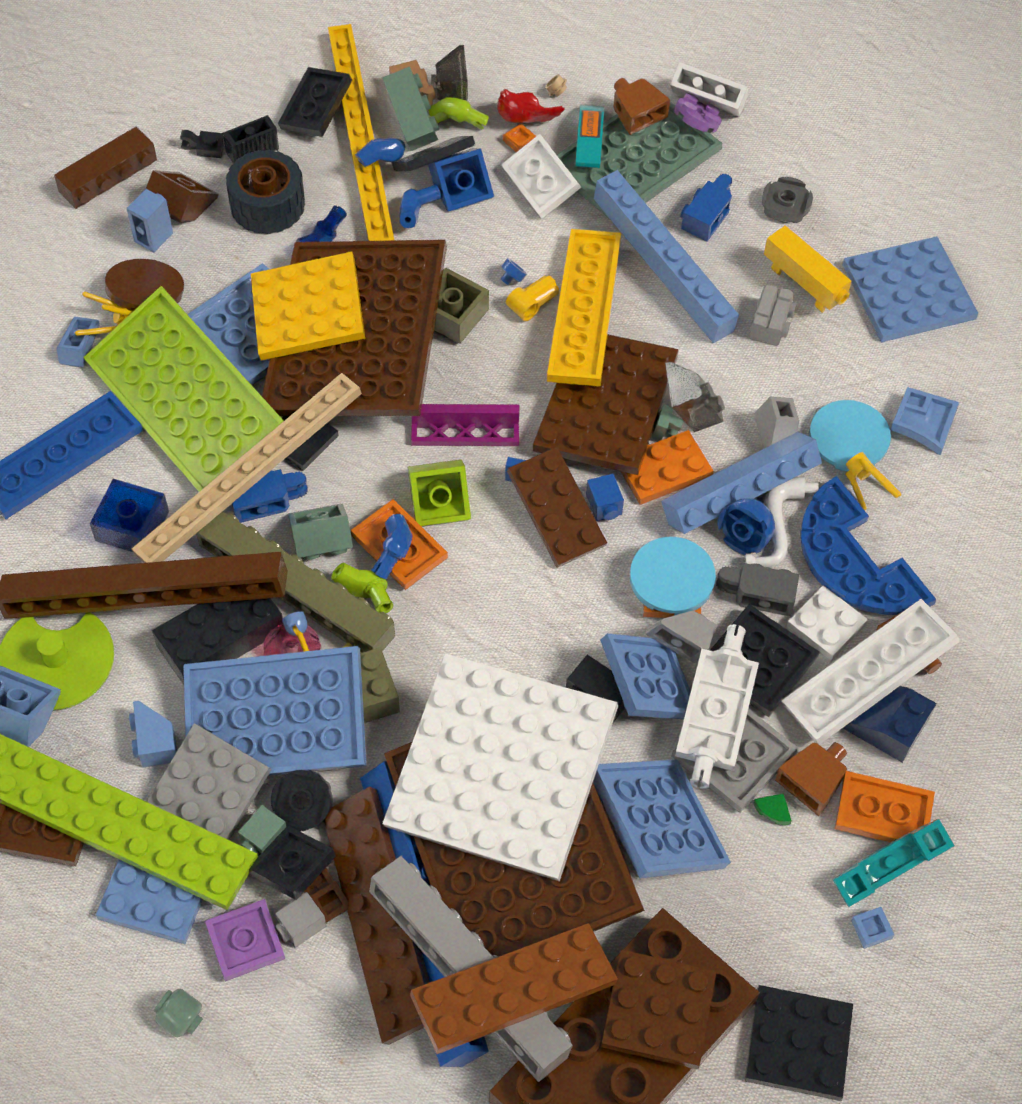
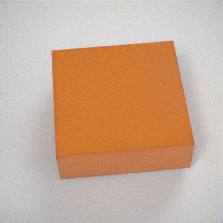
M521 123L503 134V141L515 152H518L533 140L536 135Z

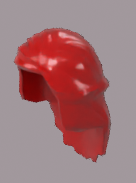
M508 89L500 91L497 102V110L500 116L509 123L546 122L560 116L565 110L563 106L544 108L539 105L538 98L533 93H513Z

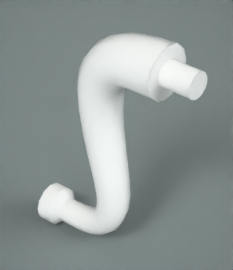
M795 477L767 491L764 504L769 508L775 520L774 536L772 537L774 551L770 556L755 557L753 554H746L745 563H757L771 568L783 561L788 550L782 513L783 501L787 499H804L805 493H816L818 491V483L805 482V477Z

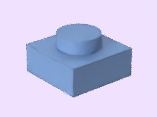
M882 907L855 915L851 920L864 949L891 940L894 937V932Z

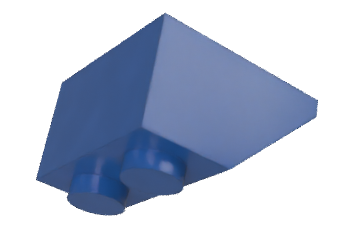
M481 148L465 150L428 164L433 185L436 184L438 186L441 200L448 212L494 197Z

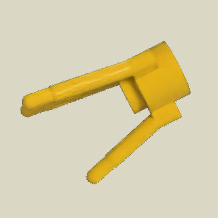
M88 292L82 293L84 297L102 303L103 310L113 312V321L118 325L136 309L132 308L130 311L106 298ZM117 326L77 330L75 335L110 333Z
M864 452L858 453L846 463L849 471L845 475L851 482L857 500L864 510L867 507L856 478L862 481L872 474L895 498L901 496V492L874 467Z

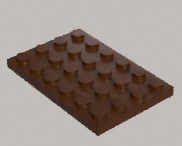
M608 334L601 386L556 383L535 437L533 452L544 453L558 447L564 459L638 475L678 358L679 349Z

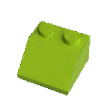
M462 459L407 466L415 521L420 526L471 519L466 470Z

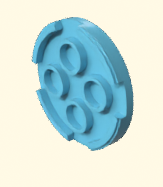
M839 400L825 405L813 417L809 430V436L816 439L820 457L834 465L835 469L847 472L849 469L846 467V463L860 452H864L875 466L886 455L891 441L890 428L885 418L873 407L854 400Z
M662 537L648 542L635 554L630 569V584L639 601L651 610L656 609L666 613H674V615L695 611L703 606L710 598L716 578L714 564L707 552L696 543L679 537Z

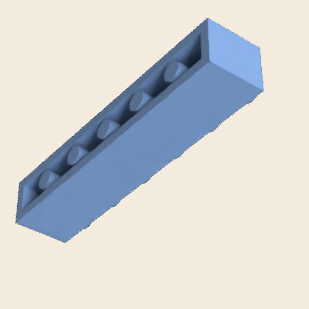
M798 431L662 500L668 525L686 534L719 517L729 504L739 499H754L822 464L816 439Z

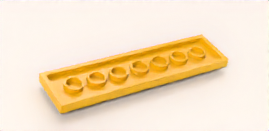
M571 229L547 371V382L601 386L621 243V233L580 229Z

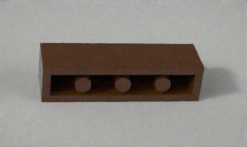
M137 126L54 174L58 192L77 209L157 161L154 143Z

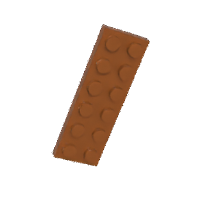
M587 923L412 989L410 997L436 1054H439L616 985L618 978L590 924Z

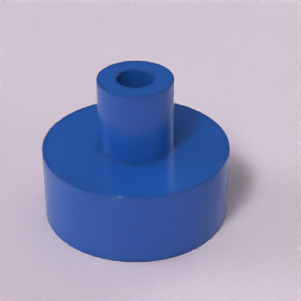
M509 258L501 265L506 271L501 280L507 285L513 279L521 282L527 275L518 264Z

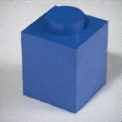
M614 474L587 480L586 497L595 520H612L622 515L624 499Z

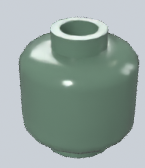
M176 989L174 992L168 990L153 1010L157 1013L155 1017L156 1023L174 1037H181L186 1031L192 1035L203 1020L199 1016L202 1004L183 989Z

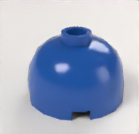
M745 498L729 504L718 517L719 531L723 530L725 535L723 538L724 542L735 552L743 555L757 554L767 546L774 536L775 520L769 508L761 501Z

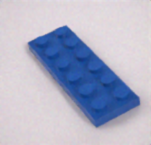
M111 391L104 394L0 461V513L5 519H8L142 432V425Z

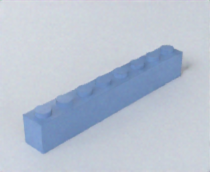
M616 170L597 180L594 194L596 203L712 343L733 333L739 314L620 172Z

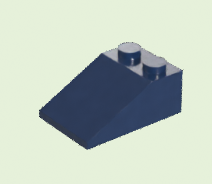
M899 686L844 726L843 729L903 763L930 719L937 703L911 688Z

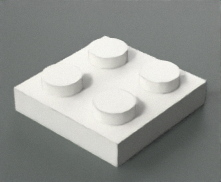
M823 585L788 621L786 627L832 661L867 624L868 619Z

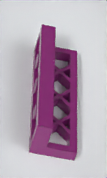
M422 404L421 415L411 416V446H519L520 406L519 404ZM417 428H429L434 433L429 437H417ZM448 428H456L460 434L456 437H448L443 432ZM475 428H482L487 434L483 437H475L470 432ZM501 429H514V437H501L497 432Z

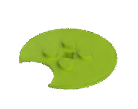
M87 612L72 627L58 631L42 627L37 624L33 617L21 618L9 629L0 644V666L61 689L60 696L53 710L73 707L94 695L105 683L114 662L112 637L104 623L90 612Z

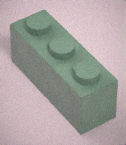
M409 66L383 77L410 150L413 151L437 141L436 131L439 130L435 117H430L427 111L431 109L427 96L421 95L420 88L423 87L419 74H413Z

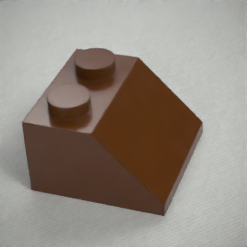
M153 170L146 186L147 190L155 194L158 193L166 199L170 218L180 223H184V220L195 221L219 195L181 172Z

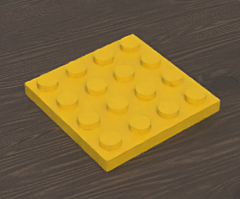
M353 252L251 273L258 355L261 361L365 339Z

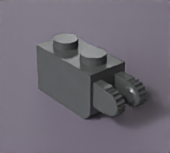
M743 563L742 568L722 567L718 572L716 586L720 591L737 595L736 602L740 607L746 608L750 604L760 611L791 617L800 574L792 573L787 569L767 568L757 563Z

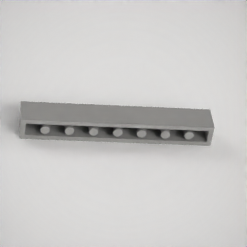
M402 856L372 876L369 892L445 977L497 958L496 955H491L484 948L481 938L475 932H470L465 927L457 911L446 906L437 889L426 884L421 878L417 867L412 863L408 864ZM547 1012L494 1032L538 1082L568 1058L573 1046L565 1030L556 1027L548 1018Z

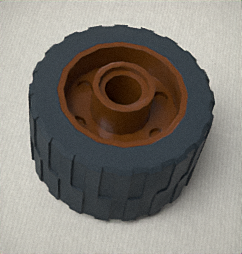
M258 150L245 154L230 166L229 172L226 175V186L231 214L239 225L254 233L271 234L288 229L295 222H298L304 212V187L299 165L290 156L284 155L279 151Z

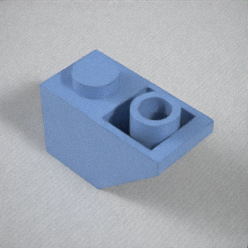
M134 701V713H129L131 731H136L137 739L132 740L134 758H140L142 767L170 763L177 752L176 735L172 722L142 702Z

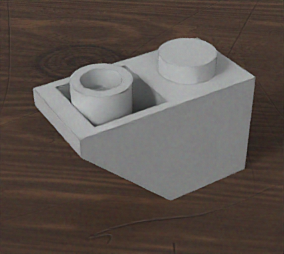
M770 396L754 413L763 449L796 433L798 430L799 418L793 398Z

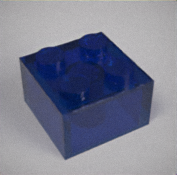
M112 479L90 522L95 541L133 552L132 548L165 521L169 513L165 494Z

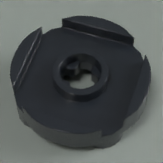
M295 770L286 774L276 782L271 793L272 810L286 822V827L289 825L298 831H306L320 826L333 805L330 783L320 774L311 770ZM302 791L310 799L309 804H305L303 809L298 807L299 803L297 801H294L295 795H301Z

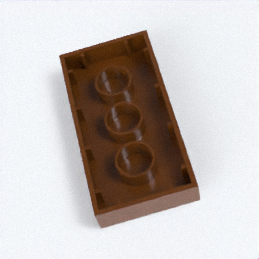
M664 908L623 949L717 971L700 1065L755 1005L760 992ZM620 953L610 963L615 974ZM613 986L575 1000L553 1023L556 1027L565 1030L573 1045L568 1058L538 1082L518 1060L489 1091V1102L491 1104H666L696 1069L601 1047Z

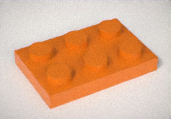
M687 430L648 445L638 475L626 472L621 473L638 503L642 505L693 485L713 475L714 471L690 431Z
M392 499L351 529V536L378 561L384 551L383 542L388 537L385 526L386 520L394 514H402L413 537L406 557L397 561L390 575L406 590L448 558V552Z
M846 771L843 778L834 829L891 843L913 830L930 823L935 791Z

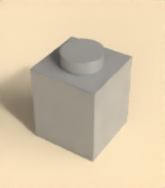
M307 892L275 913L278 925L275 926L276 931L284 942L290 940L295 948L326 927L323 913Z

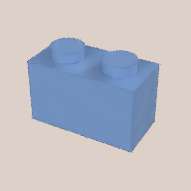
M145 189L127 207L134 242L155 253L173 234L166 199L158 193L155 194Z

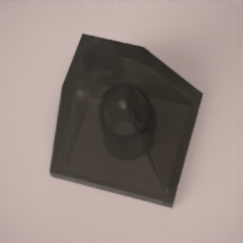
M464 45L457 46L435 64V74H431V85L436 89L437 99L440 101L446 97L468 101V79Z

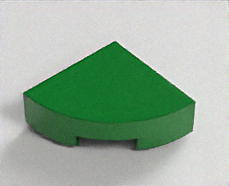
M784 794L754 799V807L761 816L763 815L777 825L786 826L791 824L792 820Z

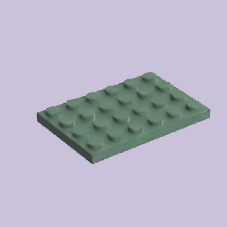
M670 102L667 118L631 135L627 132L617 114L604 122L600 168L575 166L577 141L558 153L557 156L581 186L577 192L608 217L594 200L597 180L618 170L646 203L722 149V142L708 131L703 132L686 124L682 120L684 115L680 111L676 115L674 112L675 105Z

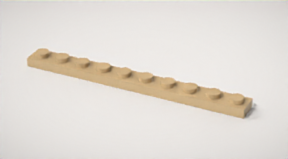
M341 373L132 548L134 554L143 563L160 562L167 559L362 394L360 387Z

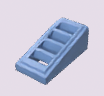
M74 317L56 348L60 364L84 367L86 360L83 357L90 352L96 334L76 336L75 331L77 329L99 328V320Z

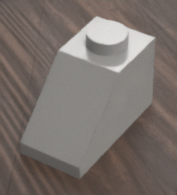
M689 611L661 619L647 629L646 635L689 661L694 662L699 659L701 649L709 650L716 624L702 614Z

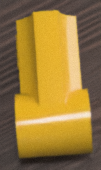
M544 275L525 289L521 287L514 289L508 295L506 305L523 321H529L537 314L540 306L559 294V288L550 275Z

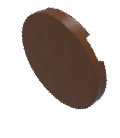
M130 259L122 261L111 267L105 276L107 296L118 306L130 311L132 308H138L160 286L177 303L181 301L184 292V280L181 274L172 266L157 260Z

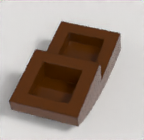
M327 868L303 892H307L323 913L326 923L349 909L348 900L338 883L333 880Z

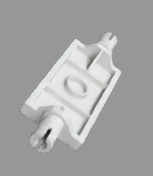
M735 624L727 627L724 646L720 650L709 651L701 649L676 749V757L695 761L690 784L697 788L699 777L701 776L700 789L709 787L713 766L734 771L758 669V662L747 660L743 656L741 647L746 630L739 626L737 636H734Z

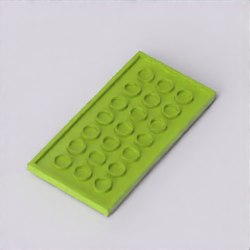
M162 286L83 357L199 492L284 422Z

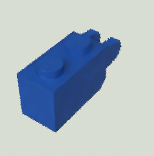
M720 174L713 183L707 181L702 189H697L693 201L690 205L686 204L681 212L680 217L683 218L682 230L708 242L729 214V206L732 199L730 192L732 178L729 174Z
M281 469L271 470L232 503L236 518L242 523L286 512L290 507L289 500L297 499L307 494L308 487L305 474L300 471L282 474Z

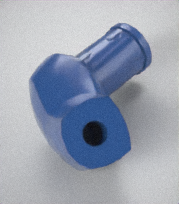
M373 139L359 150L355 156L366 168L378 160L386 162L400 160L404 155L406 146L401 139Z
M436 184L418 191L411 188L404 192L400 206V223L404 228L416 226L421 205L441 199L440 190Z
M394 514L386 520L385 526L388 537L383 542L384 551L371 569L372 572L383 579L388 578L399 559L406 557L411 545L413 535L402 514Z

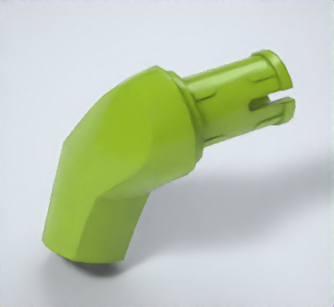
M446 97L432 105L431 109L428 110L430 117L434 116L437 123L451 118L459 123L466 121L481 130L484 129L483 125L486 126L489 118L488 115L471 108L469 101L458 98Z
M341 563L335 568L331 577L332 581L343 585L351 595L371 598L375 610L379 613H388L393 609V602L386 592L388 582L370 570H358L346 563Z

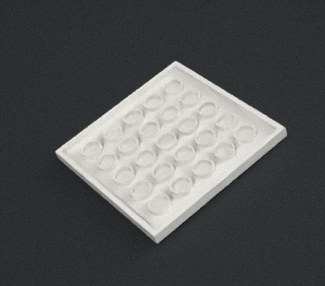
M445 654L382 824L387 828L560 881L618 709L617 702Z

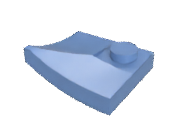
M907 387L893 421L891 431L910 437L927 446L936 454L941 455L959 402Z

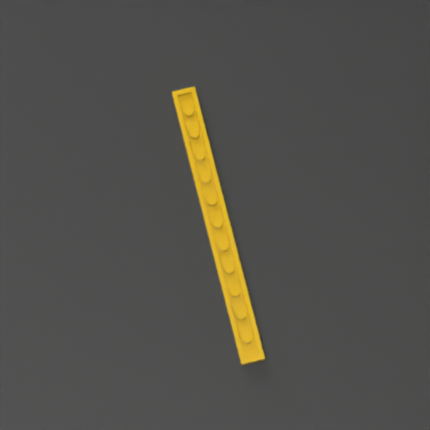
M352 25L328 27V34L335 71L350 74L352 82L341 102L368 241L394 240L379 160L365 168L355 156L359 150L374 139Z

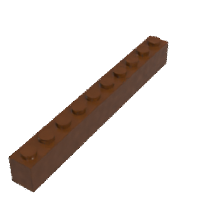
M268 552L2 574L0 580V611L4 619L277 598L284 597L288 570L282 552Z

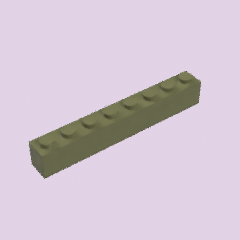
M222 511L196 533L199 546L216 557L282 552L288 573L285 595L278 598L299 612H304L305 616L346 643L358 646L360 652L363 653L379 647L383 651L394 639V621L388 614L377 612L371 608L365 599L354 597L340 583L334 584L326 579V576L316 568L311 569L306 566L295 554L289 555L275 541L266 540L252 526L246 527L240 523L232 513Z

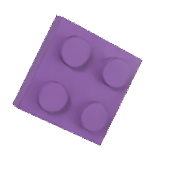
M265 899L205 921L225 982L285 959Z

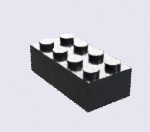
M271 598L196 604L153 629L152 633L157 648L184 685V664L237 659L283 632L285 627L282 622L283 616L281 611Z

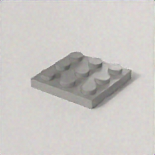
M748 708L734 771L713 766L709 788L741 813L777 774L779 767L796 754L798 747ZM676 747L672 751L671 757L678 760L682 766L693 773L695 761L676 757Z
M194 723L147 802L230 840L272 769Z

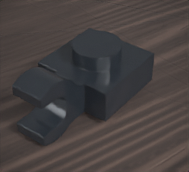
M190 130L181 131L182 149L196 150L197 156L222 157L224 148L223 133L200 131L199 136H197Z

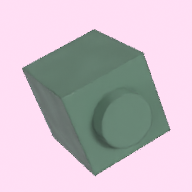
M261 805L238 831L241 842L240 846L257 853L259 857L286 828V822Z

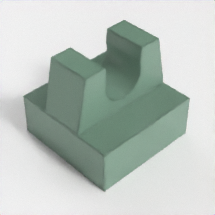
M663 404L657 417L651 440L658 442L663 437L668 438L678 434V431L681 430L684 420L672 414L674 407Z

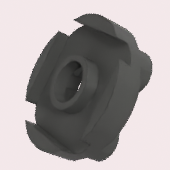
M780 177L777 182L772 184L769 182L764 188L762 196L764 213L768 217L781 221L799 223L811 209L813 194L811 190L809 193L805 188L806 184L803 181L793 177ZM785 197H790V201H785L783 199H785Z

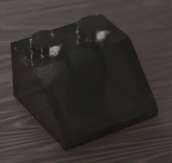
M673 362L665 363L672 408L693 432L724 422L722 411L725 410L724 402L720 395H715L710 383H705L699 374Z

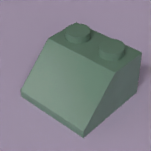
M343 503L288 513L295 550L299 558L303 557L304 560H312L320 557L319 554L331 552L332 555L346 553L347 549L353 548L348 515Z

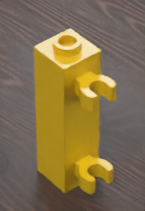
M786 225L767 238L764 255L773 262L771 269L777 275L784 271L817 299L815 307L822 313L825 311V307L830 310L837 304L842 305L848 299L852 281Z

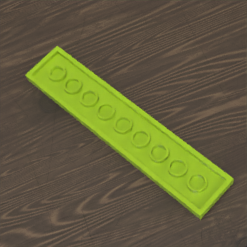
M0 734L1 804L225 910L229 909L248 877L250 867L258 858L257 853Z

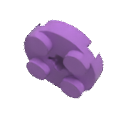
M686 93L684 98H679L674 107L676 115H678L679 111L684 115L682 120L686 124L703 132H707L709 128L713 129L712 133L716 132L722 122L718 115L720 110L712 104L705 105L699 102L697 97Z

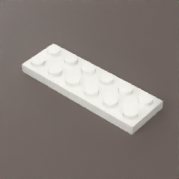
M920 599L784 698L782 703L811 738L820 745L959 643V637Z

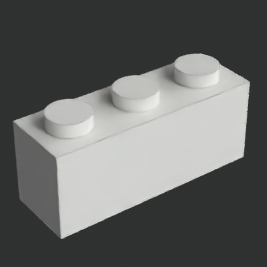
M680 62L670 84L674 94L682 97L686 93L692 94L698 98L699 102L705 105L712 104L719 110L740 117L748 97L747 86Z

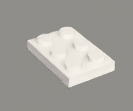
M541 134L501 164L541 218H544L581 188Z

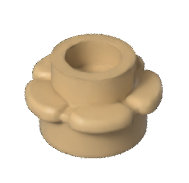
M560 74L555 75L545 86L549 91L548 95L552 96L555 94L556 97L561 95L567 88L565 85L567 79L562 78Z

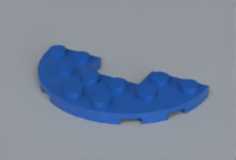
M836 476L821 486L813 495L811 502L805 510L800 533L805 561L818 582L850 606L870 613L898 615L920 599L929 607L933 606L936 598L903 557L879 569L849 532L866 523L869 515Z

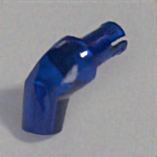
M334 205L324 220L317 221L310 235L298 238L296 242L333 241L337 236V227L347 216L346 211L340 206Z

